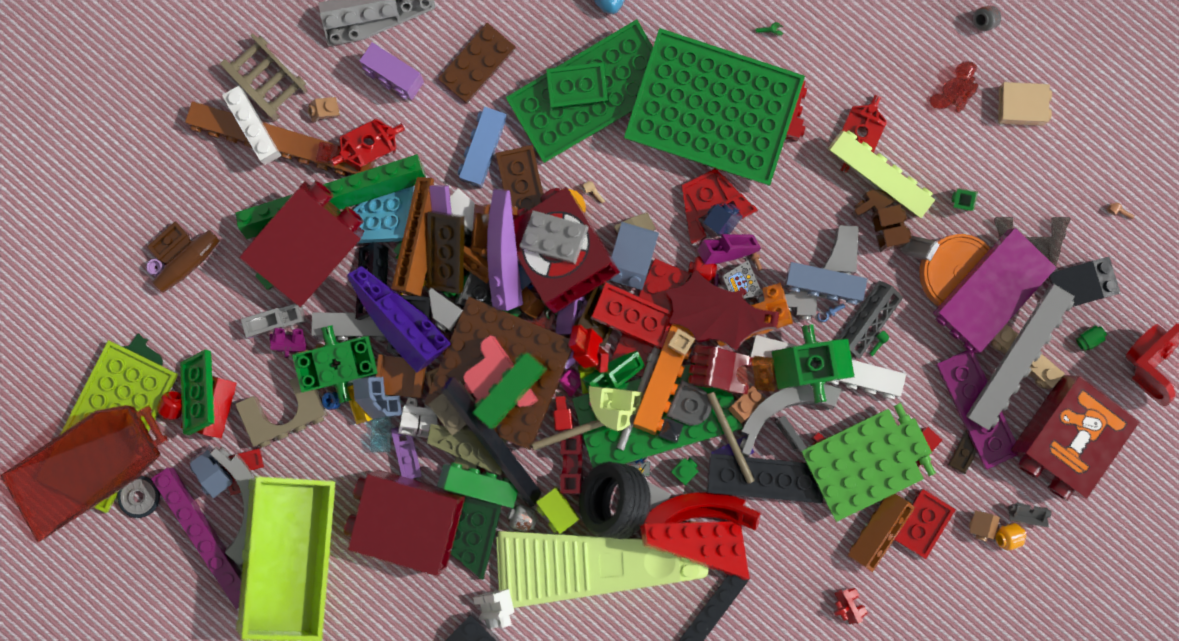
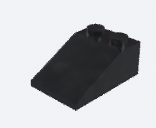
M1110 257L1052 272L1049 276L1051 284H1055L1074 296L1072 307L1121 293Z
M471 613L445 641H500V639Z

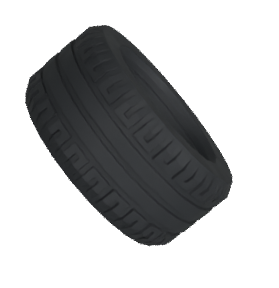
M610 461L597 465L586 476L579 495V510L583 523L591 533L597 536L614 539L631 537L641 528V525L645 523L651 501L650 487L643 473L634 466ZM618 484V505L615 513L611 516V496Z

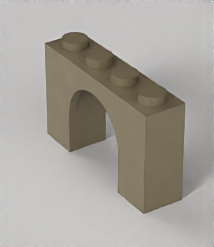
M298 377L289 380L297 398L298 409L295 417L284 425H275L266 418L258 397L252 396L236 403L253 447L259 446L260 449L271 445L270 441L276 438L280 441L289 437L288 433L294 430L298 433L307 429L306 425L312 422L313 425L325 421L324 417L328 416L323 407L317 389L301 393Z

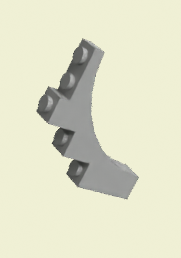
M839 225L836 228L833 248L822 269L850 275L857 272L858 226ZM800 290V293H787L785 297L790 312H792V309H795V317H799V320L809 321L811 317L814 318L816 316L817 297L807 295L808 292ZM820 295L819 298L826 299L827 296ZM764 297L757 299V303L765 301Z

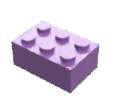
M373 42L360 59L362 69L369 78L373 80L377 78L381 81L380 84L388 90L393 88L396 94L404 100L408 98L412 101L424 83L418 71Z

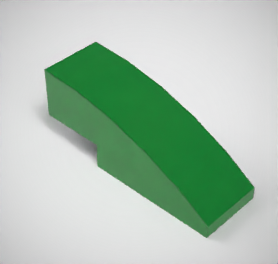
M633 351L608 362L607 372H599L596 369L584 377L582 381L588 392L589 386L613 387L617 389L642 370L645 365L638 351Z

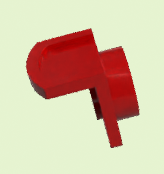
M1178 323L1169 331H1166L1159 324H1155L1133 344L1125 356L1136 367L1131 381L1161 406L1169 405L1176 398V392L1172 382L1155 368L1163 360H1167L1178 347Z

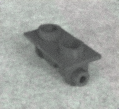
M1019 502L1008 506L1010 521L1049 527L1048 518L1051 517L1052 512L1047 507L1034 506L1032 510L1031 505Z

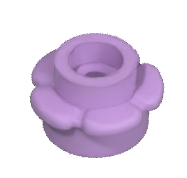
M157 258L151 259L147 263V272L156 277L165 266V263Z

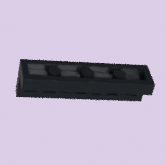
M376 242L359 248L358 268L361 266L366 270L368 268V272L387 285L389 248ZM369 251V255L365 260L366 252ZM357 295L355 319L362 320L370 317L367 311L363 312L364 306Z

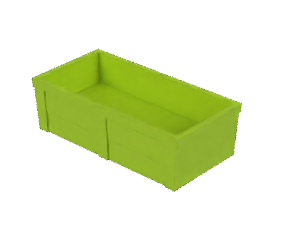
M271 477L249 479V500L245 545L242 551L243 568L236 631L242 640L322 641L335 481Z

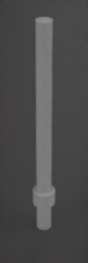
M653 347L652 352L647 357L646 361L648 363L637 390L643 392V397L654 366L659 359L660 349ZM636 415L630 417V425L623 429L617 449L624 451Z

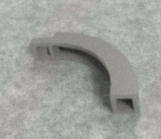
M824 384L827 401L814 403L813 389L810 385L785 388L765 399L750 415L740 435L747 437V439H742L739 447L742 450L743 456L749 457L761 427L777 412L791 406L804 404L818 405L833 410L842 389Z
M216 446L210 454L232 474L239 485L243 497L244 516L242 525L237 536L225 551L230 558L238 565H241L243 562L242 551L245 545L249 500L248 483L249 479H254L255 477L245 461L237 453L231 459L229 457L231 454L225 448H218Z

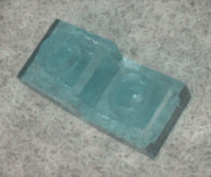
M392 417L372 419V432L370 433L371 452H390Z

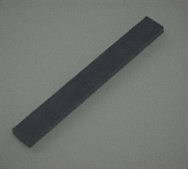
M449 378L441 390L528 505L530 507L536 505L542 493L497 432L494 429H490L473 413L476 410L475 404L456 378Z

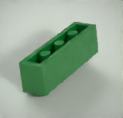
M521 353L514 362L516 364L513 368H508L501 375L503 379L498 384L495 383L488 390L490 394L485 399L481 398L476 403V410L473 413L490 429L495 428L547 370L530 353Z
M451 462V465L443 464L437 487L502 506L514 507L518 490L508 478L503 477L502 480L496 479L497 475L488 472L484 476L479 474L480 470L471 467L467 471L462 469L463 465Z

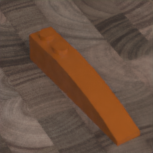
M417 177L391 288L405 295L421 296L427 271L428 212L432 211L429 186L434 185L433 178Z

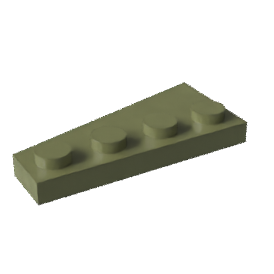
M430 424L426 444L501 476L502 469L472 431L461 429L452 436L445 426Z

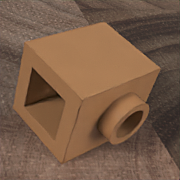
M975 510L974 516L969 523V533L975 534V539L987 542V538L994 540L1000 517Z

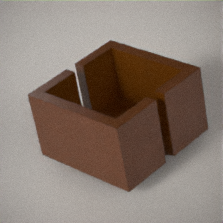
M901 205L879 209L871 215L875 232H883V234L876 236L880 252L902 248L910 242L911 232L904 224L907 218L906 212L901 208Z

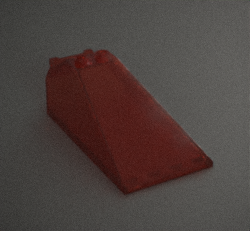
M130 405L96 410L0 475L37 543L138 479L158 459L161 453L157 447L167 442L168 438L162 434L151 414L150 406H146L138 412L134 406ZM143 416L156 438L154 441L141 419Z

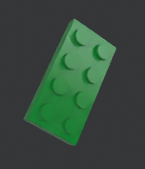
M206 349L180 362L183 434L191 435L214 424L211 351Z

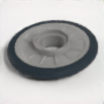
M137 475L123 482L118 491L117 500L119 507L126 515L133 518H143L153 513L157 508L160 492L152 479ZM137 491L143 493L144 497L141 502L134 500V494Z

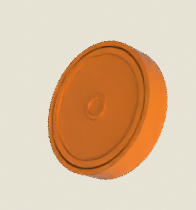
M954 234L940 238L936 241L940 245L931 261L921 260L919 269L921 286L927 297L937 306L947 298L990 250V247L979 238L968 234Z

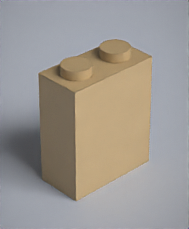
M1002 83L999 86L998 124L1044 126L1048 123L1052 116V110L1049 109V102L1052 99L1050 84Z

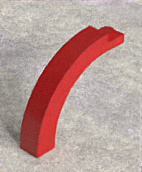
M696 492L676 496L659 504L648 513L644 524L680 523L694 518L712 517L729 520L756 531L759 526L761 513L746 507V500L739 497Z

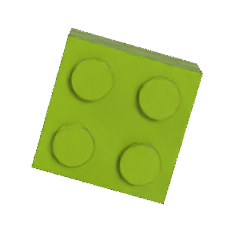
M557 487L536 502L538 504L536 509L542 516L546 515L550 520L548 525L554 533L558 531L561 534L580 519Z

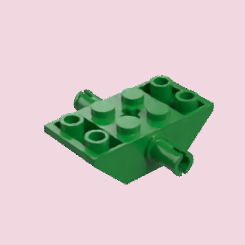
M814 324L808 325V327L807 325L801 326L804 337L803 345L771 351L777 389L810 385L813 389L814 403L826 402L825 382L855 377L848 339L818 343L815 338ZM812 359H814L815 362H818V365L815 366V369L813 366L810 365Z
M333 325L322 327L324 347L292 355L301 393L333 385L334 387L336 386L339 403L351 401L347 386L348 381L378 374L369 336L339 343L336 342ZM335 359L341 362L337 370L335 367H332Z

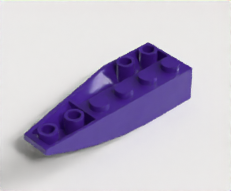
M362 266L347 275L358 298L376 326L416 373L428 366L451 345L426 315Z

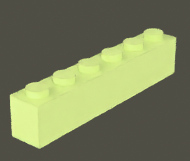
M840 131L828 147V150L882 191L888 193L914 215L922 218L935 201L931 197L933 193L925 187L920 189L916 186L918 182L910 176L907 178L901 174L902 170L894 164L892 167L887 164L886 161L888 159L880 153L875 155L871 152L872 147L867 143L862 142L861 144L855 140L857 136L851 131Z

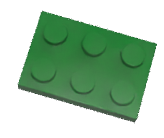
M604 62L546 69L551 108L608 101Z

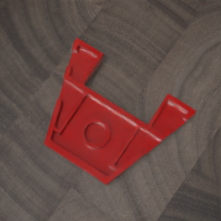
M713 169L681 186L691 245L707 237L698 219L708 215L707 213L713 205L733 202L740 209L739 213L743 215L742 219L758 211L717 169Z

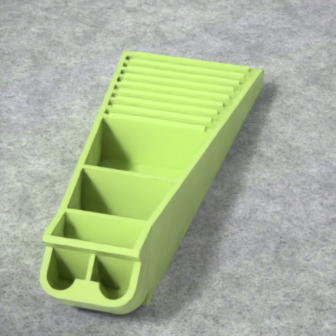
M498 531V537H496L499 591L509 589L513 608L703 579L708 574L707 567L690 562L685 558L675 557L674 554L668 552H660L643 546L642 538L614 539L590 535Z

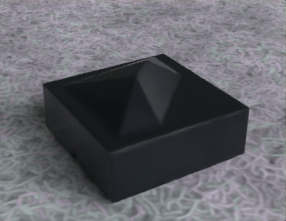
M665 418L659 437L677 444L684 425Z

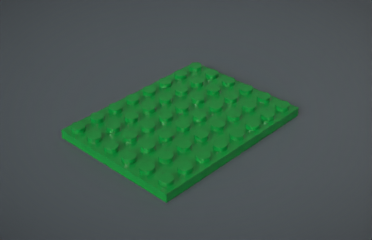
M659 28L623 139L770 186L805 76Z

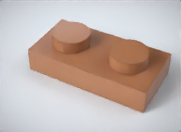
M752 386L748 389V394L742 395L728 410L742 423L765 398Z

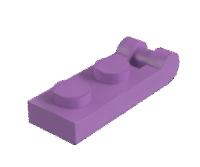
M397 427L391 428L401 476L410 479L422 477L413 436L406 435L407 440L401 442L400 436L404 434H398L399 429Z

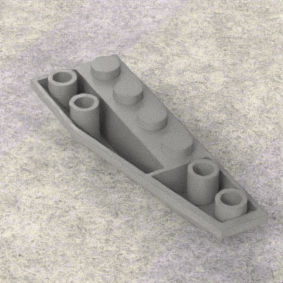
M329 0L318 2L328 46L367 39L436 8L434 0Z

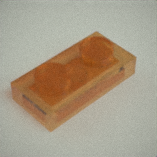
M754 356L752 365L755 388L757 390L774 392L776 382L773 358Z

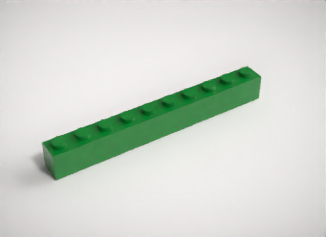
M418 154L323 185L333 194L330 202L341 210L346 206L350 207L415 186L417 177H426L424 166ZM293 194L235 212L238 229L246 240L256 237Z

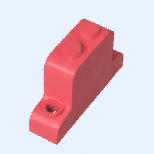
M490 335L482 341L480 351L485 358L469 369L464 375L466 382L464 386L470 394H474L477 399L475 400L476 403L481 398L485 399L490 394L488 390L495 383L498 384L503 379L501 375L508 368L512 369L514 366L495 336ZM529 389L518 401L517 405L519 407L531 406L538 399L532 390Z

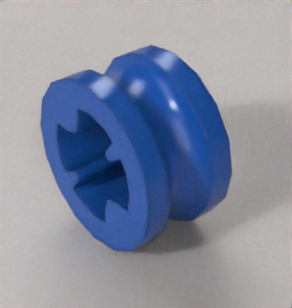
M336 392L325 393L322 397V404L325 409H338L341 405Z

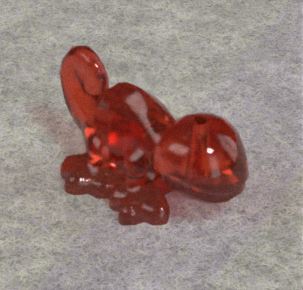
M964 61L958 64L955 69L956 78L947 81L943 85L942 94H934L930 97V105L936 109H946L955 105L957 113L964 110L966 103L972 95L976 94L979 86L977 83H973L975 80L973 76L978 69L977 65L972 61Z

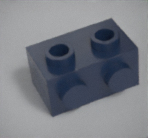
M716 204L709 209L708 216L703 223L717 234H731L743 215L739 213L740 209L733 204Z

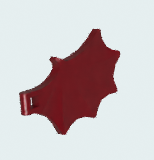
M697 270L693 271L691 278L683 286L667 290L673 305V314L669 321L671 325H680L689 329L697 342L719 340L733 350H737L744 340L753 333L768 329L776 330L779 312L761 310L751 306L743 299V296L747 293L746 289L736 292L724 290L711 284ZM765 316L771 317L770 323H765Z

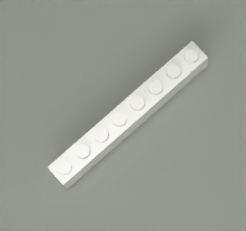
M756 335L754 336L749 356L754 358V364L764 366V363L771 364V368L774 369L771 351L797 345ZM812 359L810 365L813 366L815 369V366L818 365V362H815L814 359ZM852 360L854 378L827 382L838 385L839 382L844 383L847 388L854 390L860 387L865 389L864 392L876 395V392L883 393V397L895 400V397H901L906 374Z

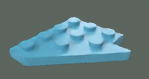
M412 186L360 203L354 209L364 221L360 226L364 233L358 243L402 241L415 187Z

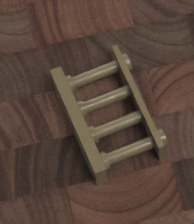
M252 33L250 36L255 43L235 62L229 63L224 59L220 65L275 122L280 117L277 114L278 107L296 90L300 88L304 93L308 92L304 87L306 83L299 75L295 77L266 47L268 43L261 36L257 38ZM262 48L268 56L247 76L244 75L242 77L238 73L240 67ZM274 61L281 69L260 89L257 88L255 90L251 86L252 81ZM285 75H288L294 83L273 102L267 103L263 99L266 97L265 94Z

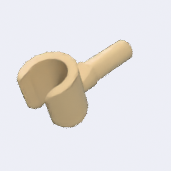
M588 181L582 185L586 194L592 191L601 204L605 202L597 192L593 182Z

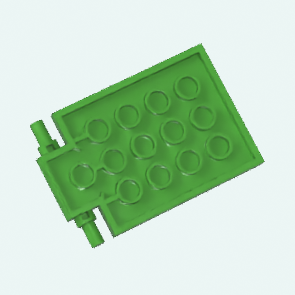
M901 403L894 405L899 416L900 425L898 426L890 410L886 409L801 452L835 522L923 480L924 478L915 462L917 460L924 466L928 476L936 474L930 462L929 454L932 451L916 419H911L909 414H906Z

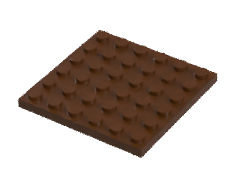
M468 297L451 337V345L444 354L424 404L429 406V403L443 393L441 390L451 377H455L457 381L460 380L464 386L466 384L464 380L465 373L485 358L480 351L482 341L490 335L495 336L514 365L516 364L514 362L521 353L525 354L527 352L547 368L530 388L538 401L531 406L519 407L516 404L503 420L493 428L501 438L531 450V443L536 439L572 352V349L569 347L570 339ZM473 393L470 394L474 400H477Z

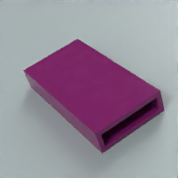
M1016 228L1008 229L937 307L933 314L940 325L946 326L950 330L949 333L955 339H960L964 343L963 347L970 353H981L1056 267Z

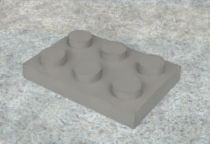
M533 210L520 247L524 250L576 264L588 231V226Z

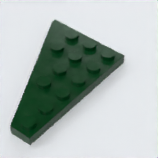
M465 496L451 555L462 562L479 579L484 580L502 505Z

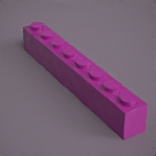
M166 468L151 478L234 608L238 609L242 579L241 570L235 561L225 553L226 547L174 468Z

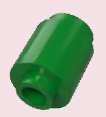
M1093 325L1080 333L1079 337L1076 338V342L1084 352L1086 350L1090 351L1106 341L1105 336L1107 334L1101 326Z

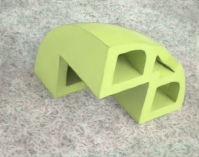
M589 386L591 407L601 423L617 431L630 425L629 419L632 415L638 413L643 392Z

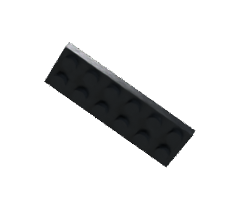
M710 454L707 493L823 504V496L807 463L744 457L755 480L747 484L735 456Z

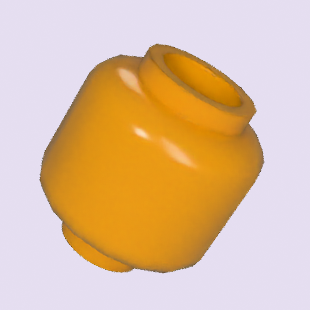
M1010 523L999 527L995 535L998 546L1007 551L1022 547L1026 538L1025 530L1017 523Z

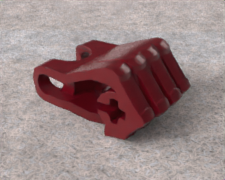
M695 345L694 353L697 355H692L691 363L695 365H690L689 373L693 375L689 376L688 383L699 387H714L733 394H748V385L738 381L736 372L741 366H753V357L718 347Z

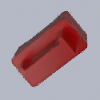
M581 324L573 326L569 341V347L574 351L573 358L583 368L597 366V353L599 344L603 342V339L592 328L585 329Z
M565 396L555 397L556 410L553 411L555 431L570 430L573 428L571 409L566 408Z

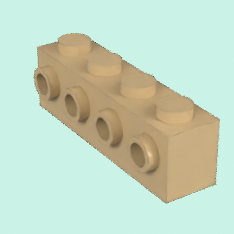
M1006 324L991 340V346L997 351L1006 354L1018 333ZM1041 354L1036 362L1033 361L1030 365L1031 371L1028 376H1031L1042 389H1050L1056 385L1065 373Z

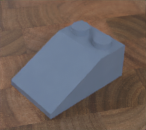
M622 222L612 254V259L621 273L611 278L610 281L643 290L659 232Z

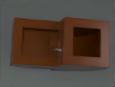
M882 190L868 191L863 195L865 201L862 200L854 206L855 210L852 212V215L857 219L870 209L875 213L877 210L891 205L894 199Z

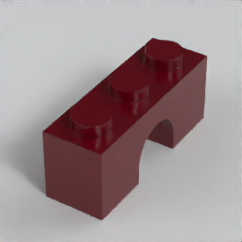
M576 435L561 441L563 470L562 474H560V493L580 494L583 484V435Z

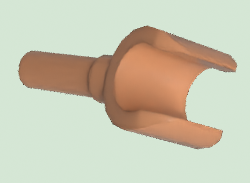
M1111 203L1107 208V211L1114 216L1118 212L1130 219H1133L1135 216L1124 210L1120 203Z

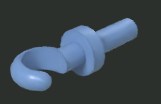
M844 303L833 309L829 307V311L825 312L827 315L825 320H821L819 318L820 313H818V320L826 322L830 315L835 316V312L845 308Z

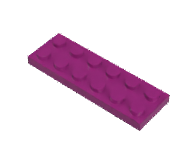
M966 350L937 363L936 366L984 469H990L1018 456L1011 451L1016 440L1002 411L998 415L999 421L994 428L991 427L989 430L966 416L988 382L975 353H970Z

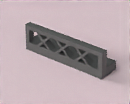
M879 280L837 340L848 339L850 352L860 359L903 299L901 294L892 285ZM894 295V300L889 304V299ZM883 311L882 317L878 319V314ZM872 326V331L867 335L868 328ZM858 342H861V346L856 351L854 348Z

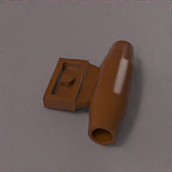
M173 222L147 246L159 261L167 263L153 280V284L164 293L183 281L210 255L220 242L218 237L211 230H208L193 241H190L189 234L178 222Z

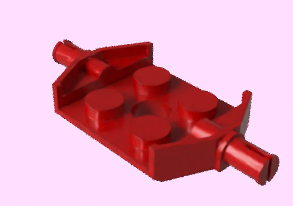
M878 95L873 96L869 105L853 106L842 131L847 132L849 130L857 136L855 140L859 143L865 142L871 146V152L873 153L887 124V120L878 111L877 106L881 99ZM857 129H866L867 136L860 137L857 134ZM844 162L840 170L848 173L850 166Z
M374 119L340 136L339 155L330 159V163L334 167L341 162H345L361 171L363 166L392 151L394 154L396 151L395 136L405 131V127L400 123L392 128V126L389 127L380 120ZM369 138L373 141V144L366 145L363 140Z

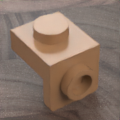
M336 97L314 99L309 104L308 114L312 122H317L319 119L336 118L340 115Z

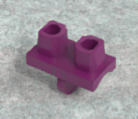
M274 328L273 334L269 335L270 350L284 352V358L289 357V352L296 353V351L306 350L305 335H303L302 329H294L292 335L285 334V329Z

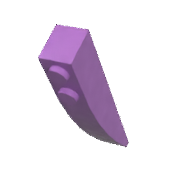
M495 189L492 193L488 224V273L492 306L495 309L504 311L523 305L510 191Z

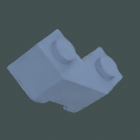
M370 377L353 381L355 401L372 419L402 415L400 396L385 397L383 377Z
M208 445L191 458L189 467L197 476L202 485L201 489L206 495L210 494L214 498L232 484L233 478L221 463L210 454L213 448Z

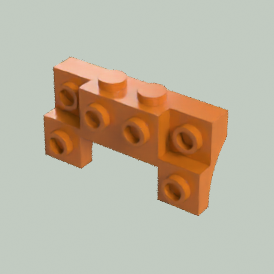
M781 282L762 288L765 301L751 306L761 310L779 312L777 329L793 324ZM765 316V323H770L771 317ZM768 329L753 333L747 339L759 334H766L774 329ZM716 340L720 347L727 345L719 340Z

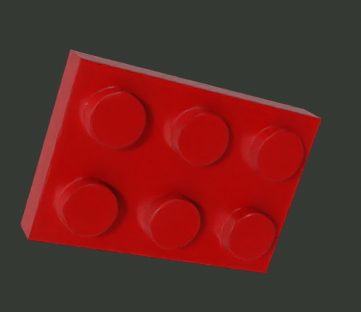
M921 489L912 503L915 509L894 540L922 558L927 559L956 509L926 490Z

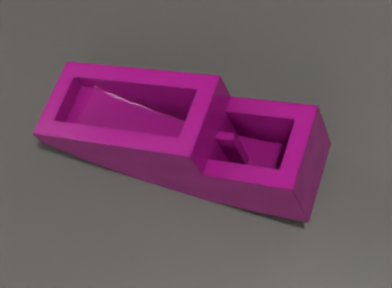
M722 234L719 240H703L697 251L704 264H716L751 255L760 251L761 247L753 234Z

